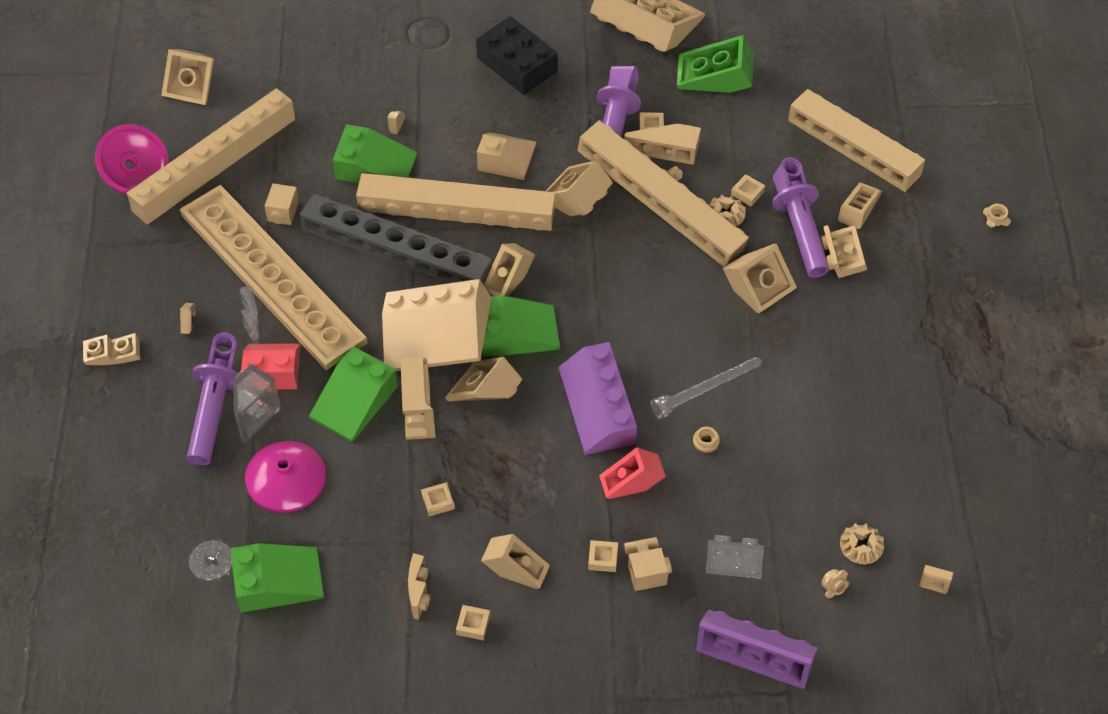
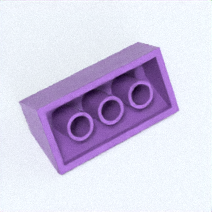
M606 342L583 347L559 366V373L584 455L635 445L637 425L610 343Z
M708 610L700 622L696 645L697 652L801 689H805L818 649L805 640H794L786 637L779 631H769L758 627L751 621H740L730 617L725 612H714L712 610Z

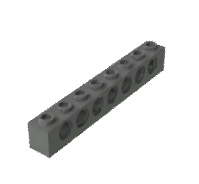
M313 194L299 214L303 231L446 284L480 279L484 285L492 268L491 258L484 254L469 251L460 245L450 244L438 237L428 236L416 229L406 228L394 221H387L376 217L372 213H365L354 209L350 205H343L332 201L328 197Z

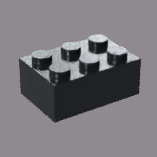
M509 16L476 38L477 58L522 95L527 94L558 72V53L512 16Z

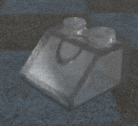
M253 364L240 371L233 380L234 414L240 438L244 444L281 410L275 380Z

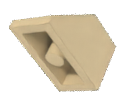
M515 243L502 244L484 283L486 290L494 296L508 297L525 278L535 254Z
M514 534L491 538L481 560L500 577L535 589L541 587L550 566Z

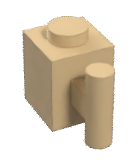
M657 537L624 543L625 553L629 554L628 570L634 591L667 585L668 574L672 573L669 557L664 558L662 548H658Z

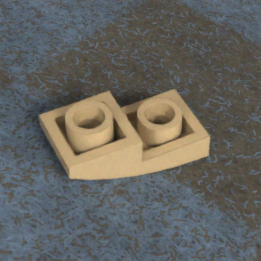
M136 333L112 340L108 335H103L83 341V362L85 365H113L140 360V338Z
M413 553L408 575V590L413 618L419 620L422 610L426 611L430 603V594H427L425 583L428 568L425 567L424 556Z

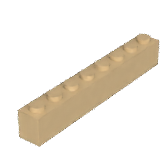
M276 88L127 192L132 212L147 225L293 122L295 114L292 100Z
M599 120L580 136L577 150L590 161L597 160L608 176L723 267L732 263L745 250L749 237L740 228H736L721 213H717L703 199L690 192L684 184L672 178L665 169L658 167L647 155L634 148L628 140L621 138L610 126L605 125Z
M361 173L356 194L358 210L366 213L509 226L512 228L519 227L552 231L555 212V192Z

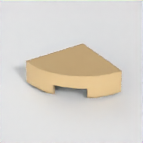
M392 111L387 117L388 128L391 134L398 135L404 122L405 114L402 111Z
M185 303L180 308L181 333L190 334L193 329L192 316H195V303Z

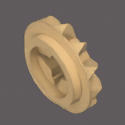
M721 195L718 199L713 198L711 203L708 204L709 207L717 213H721L735 227L740 225L745 219V206L742 205L741 199L735 200L733 196L727 198ZM722 208H724V209H726V210L730 208L731 211H730V213L727 212V211L722 212Z
M855 523L852 527L845 529L840 538V548L843 554L852 562L870 564L881 557L884 551V537H881L877 528L873 529L867 523L865 525H857ZM868 538L867 546L863 544L856 548L858 539L864 540Z

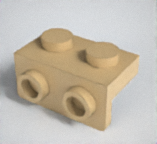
M828 225L823 226L825 235L821 236L825 251L829 250L831 254L826 256L830 270L835 269L838 278L867 270L855 225L834 232L830 231Z

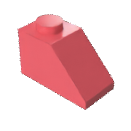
M638 447L599 475L606 498L608 499L647 491L666 477L658 454Z

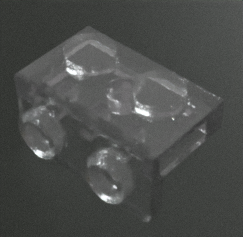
M714 535V540L708 539L705 573L761 579L764 545L758 544L759 539L742 537L741 543L731 542V536Z

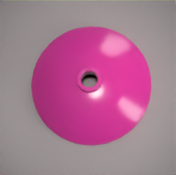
M126 124L114 127L103 135L96 147L95 164L99 175L108 186L120 193L127 194L131 189L169 164V157L165 145L155 133L139 125ZM130 162L133 168L126 167L125 163Z
M281 441L270 444L255 454L247 466L245 483L250 497L260 507L272 512L289 513L307 507L319 497L326 483V468L322 457L312 447L296 441ZM287 465V467L284 469L280 468L281 466Z

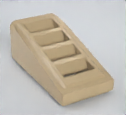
M859 182L842 204L838 221L849 226L855 225L857 229H860L882 191Z

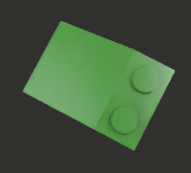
M744 35L680 53L677 88L682 90L732 93L752 87L754 54Z
M346 124L333 158L335 179L359 183L361 173L410 178L417 158V152L370 128Z
M494 296L491 298L483 343L484 358L560 350L554 305L507 296Z
M353 346L337 364L311 411L309 419L353 442L398 387L396 369Z
M257 543L230 548L236 599L241 613L324 598L317 547Z

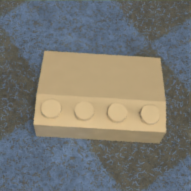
M594 0L590 11L600 21L616 25L618 30L629 32L635 35L637 40L653 44L654 48L659 51H668L677 47L705 16V13L679 0Z
M480 279L387 292L382 311L384 363L393 367L396 371H401L400 358L413 355L427 356L428 367L480 361L492 298Z

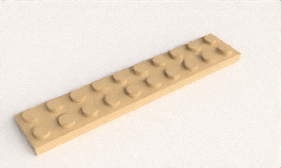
M221 185L180 209L181 216L326 371L339 363L353 346L360 349L368 344L367 337Z

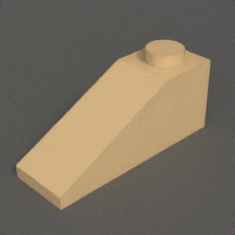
M672 124L625 133L624 140H628L634 148L648 157L694 165L700 143L701 128Z

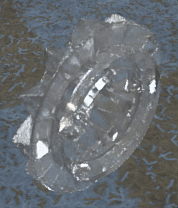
M210 540L203 542L193 549L189 557V567L197 579L201 578L206 582L213 579L219 581L223 575H229V570L232 566L230 547L221 541ZM216 558L219 566L211 564L207 567L206 559L213 560Z

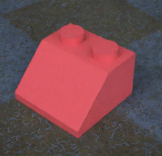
M248 344L243 350L241 367L245 389H297L301 345Z

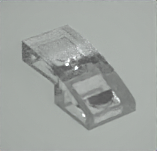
M249 285L239 289L242 304L245 308L241 311L245 329L254 344L260 342V320L255 298Z

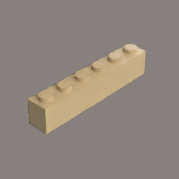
M809 89L791 104L789 122L902 191L906 192L922 175L925 163L924 158Z

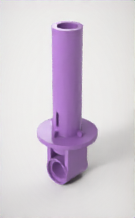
M612 66L608 86L601 88L596 96L597 103L605 109L603 123L610 126L620 137L622 136L626 115L637 112L641 106V99L635 93L639 79L636 66Z
M788 157L782 161L773 175V181L778 194L774 197L772 204L776 211L789 214L808 276L811 278L820 277L828 273L830 268L810 209V205L817 200L819 193L815 186L807 184L801 163L795 158Z
M227 332L219 333L214 337L208 364L197 365L192 370V377L197 382L203 384L186 459L197 465L210 464L226 390L236 389L242 383L241 375L231 369L236 349V339ZM218 346H226L229 350L221 351L218 349Z

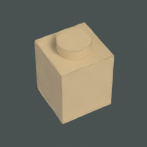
M272 184L265 203L267 221L276 224H292L299 204L296 187Z

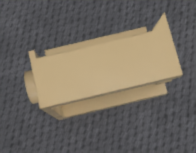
M413 355L400 358L403 414H405L406 440L436 438L434 414L430 402L427 356Z

